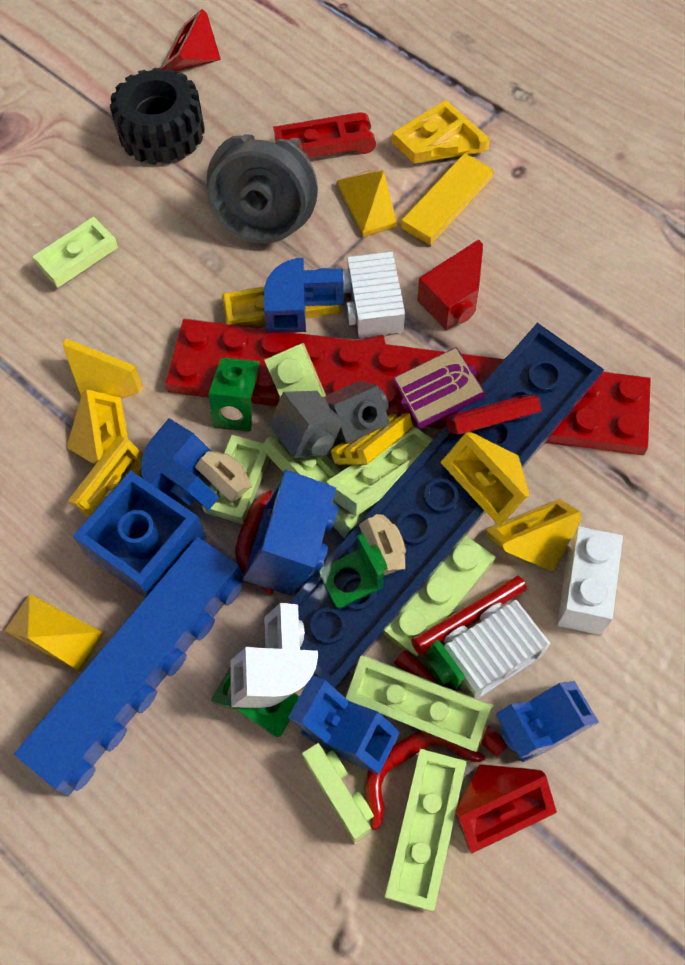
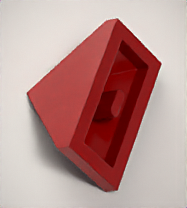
M203 9L184 23L161 70L173 69L179 71L221 60L208 14Z
M479 764L455 812L467 847L471 854L556 814L557 810L547 776L542 770Z

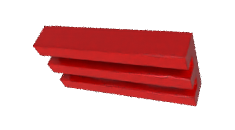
M521 395L449 415L446 418L449 433L459 435L538 413L542 410L538 396Z

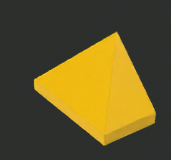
M368 170L337 180V187L362 237L397 227L384 170Z
M67 338L62 345L80 395L87 389L121 397L122 399L140 393L144 387L135 365Z
M86 389L81 395L66 448L89 462L97 464L118 436L128 438L121 397ZM132 461L125 470H129L132 467Z
M466 432L440 462L498 526L503 524L530 495L519 456L472 432Z
M557 499L506 520L499 526L489 527L485 531L487 537L503 551L553 572L582 517L579 510L562 499Z
M31 594L28 595L5 629L7 634L79 673L104 636L102 631Z

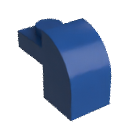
M303 257L288 260L277 266L268 276L264 288V313L267 333L306 332V306L344 305L343 269L320 268L317 270H304Z
M168 418L150 440L144 451L141 461L143 479L178 502L180 499L188 506H191L196 501L210 510L219 499V496L198 477L200 472L195 468L200 458L207 451L211 450L193 432Z
M312 676L306 684L288 717L302 729L301 734L313 743H319L321 748L329 752L333 750L338 757L376 774H380L400 733L378 711L348 701L326 680Z
M575 681L560 682L528 702L510 704L496 713L502 725L500 731L505 743L511 750L517 752L522 763L565 743L599 723Z

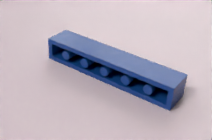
M197 537L13 755L54 789L68 797L73 790L79 791L94 775L96 770L94 765L106 750L108 752L112 751L122 741L127 732L125 726L137 712L143 713L152 704L157 695V690L155 689L167 675L173 676L181 668L186 660L187 655L185 652L196 639L200 641L210 632L215 623L214 616L224 604L227 606L232 604L239 596L243 588L242 582L244 581L242 580L243 577L239 565Z

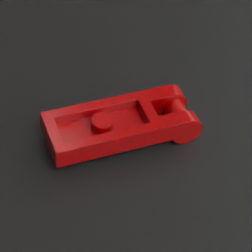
M363 112L273 126L275 143L279 139L290 140L291 138H299L302 144V152L307 153L309 158L355 150L359 153L367 154L376 148L374 134L370 131L371 123L369 116Z

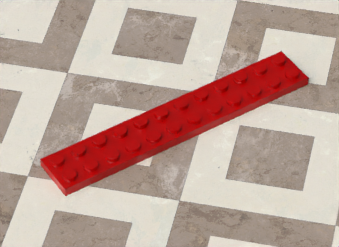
M183 319L165 385L170 393L209 398V391L222 358L258 361L260 363V370L252 393L251 403L277 407L280 396L264 360L304 343L326 395L360 380L378 385L387 398V416L397 414V417L402 414L410 413L413 425H417L409 408H403L401 403L403 397L393 378L445 352L294 332L267 333V329ZM462 354L468 366H474L476 371L475 377L480 385L504 361V359ZM603 372L598 381L548 438L546 443L645 455L649 441L651 378ZM449 415L425 427L443 429L447 425L446 418Z

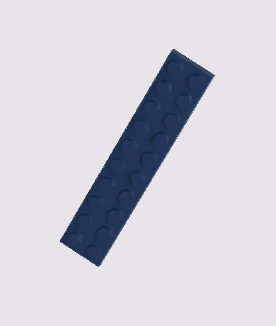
M537 322L481 385L486 397L460 409L457 413L521 395L538 396L541 412L470 431L518 455L523 469L598 381L604 369ZM446 425L361 521L363 522L379 514L386 516L392 524L396 525L406 549L405 569L385 575L383 588L341 609L335 607L319 575V571H316L288 603L298 604V618L304 625V640L300 650L318 651L317 665L313 675L326 680L335 689L358 664L360 656H364L387 627L486 513L440 463L465 433L459 435L449 433L448 426ZM359 524L323 563L322 567L357 551L356 536L362 533ZM351 568L341 569L334 578L335 586L342 592L356 590L361 581L358 572Z

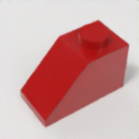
M479 239L419 277L417 301L445 330H448L457 323H465L476 311L483 254V243Z

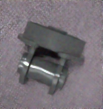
M249 134L232 136L217 148L208 166L207 188L211 209L221 225L240 239L261 244L280 241L301 228L313 213L318 197V182L308 154L302 152V144L299 138H291L290 140L279 139L276 143L265 140H255V137ZM253 191H260L265 197L257 196Z

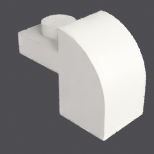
M280 603L264 617L265 648L245 647L230 660L231 707L265 708L276 705L300 690L311 679L316 669L318 651L300 650L304 640V625L298 618V604Z

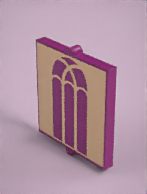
M457 347L393 378L403 397L401 399L403 408H409L420 429L486 397L485 391L475 377L476 371L474 366H468Z

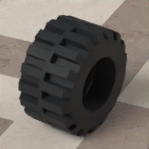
M153 68L150 71L144 69L138 71L136 75L127 76L125 78L126 82L119 83L115 87L116 92L112 93L110 98L111 114L121 146L124 147L125 152L129 156L134 155L135 160L140 162L148 160V164L156 165L157 162L170 164L171 160L177 159L180 161L184 159L186 153L192 154L196 150L195 145L201 144L203 140L202 134L205 133V126L199 94L193 81L188 80L185 74H176L173 69L161 70V68Z

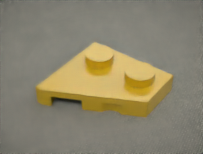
M447 100L442 101L392 132V144L414 164L462 156L464 153L485 152L489 149L490 138Z

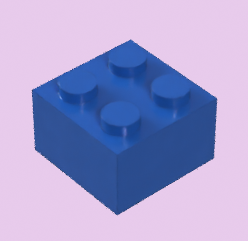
M285 470L265 504L242 580L290 596L296 592L301 584H306L312 577L313 571L321 569L327 554L328 545L323 544L322 540L325 530H331L337 516L338 506L332 504L337 487Z
M132 471L125 476L73 535V538L88 558L144 598L148 596L197 537L202 540L206 537L199 517Z

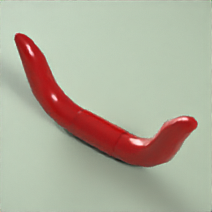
M273 490L263 493L252 504L238 535L235 546L236 561L243 574L245 573L265 504ZM260 586L269 595L273 594L274 590Z
M423 730L411 734L393 746L380 774L369 770L367 772L364 790L367 804L374 815L370 819L372 830H377L383 820L385 808L382 784L385 776L393 768L419 753L420 749L434 745L444 746L462 759L472 762H481L485 760V756L479 751H472Z

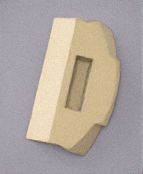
M207 451L195 466L231 502H235L252 488L244 467L229 454Z
M379 514L361 522L359 527L369 545L376 544L386 561L388 569L384 570V576L405 569L406 549L396 525L392 524L386 516Z

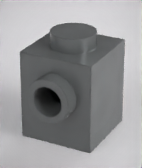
M360 380L323 397L343 421L335 438L343 443L348 444L390 424L386 413L388 401L378 385Z
M288 391L282 393L269 426L293 458L328 455L343 421L318 391Z

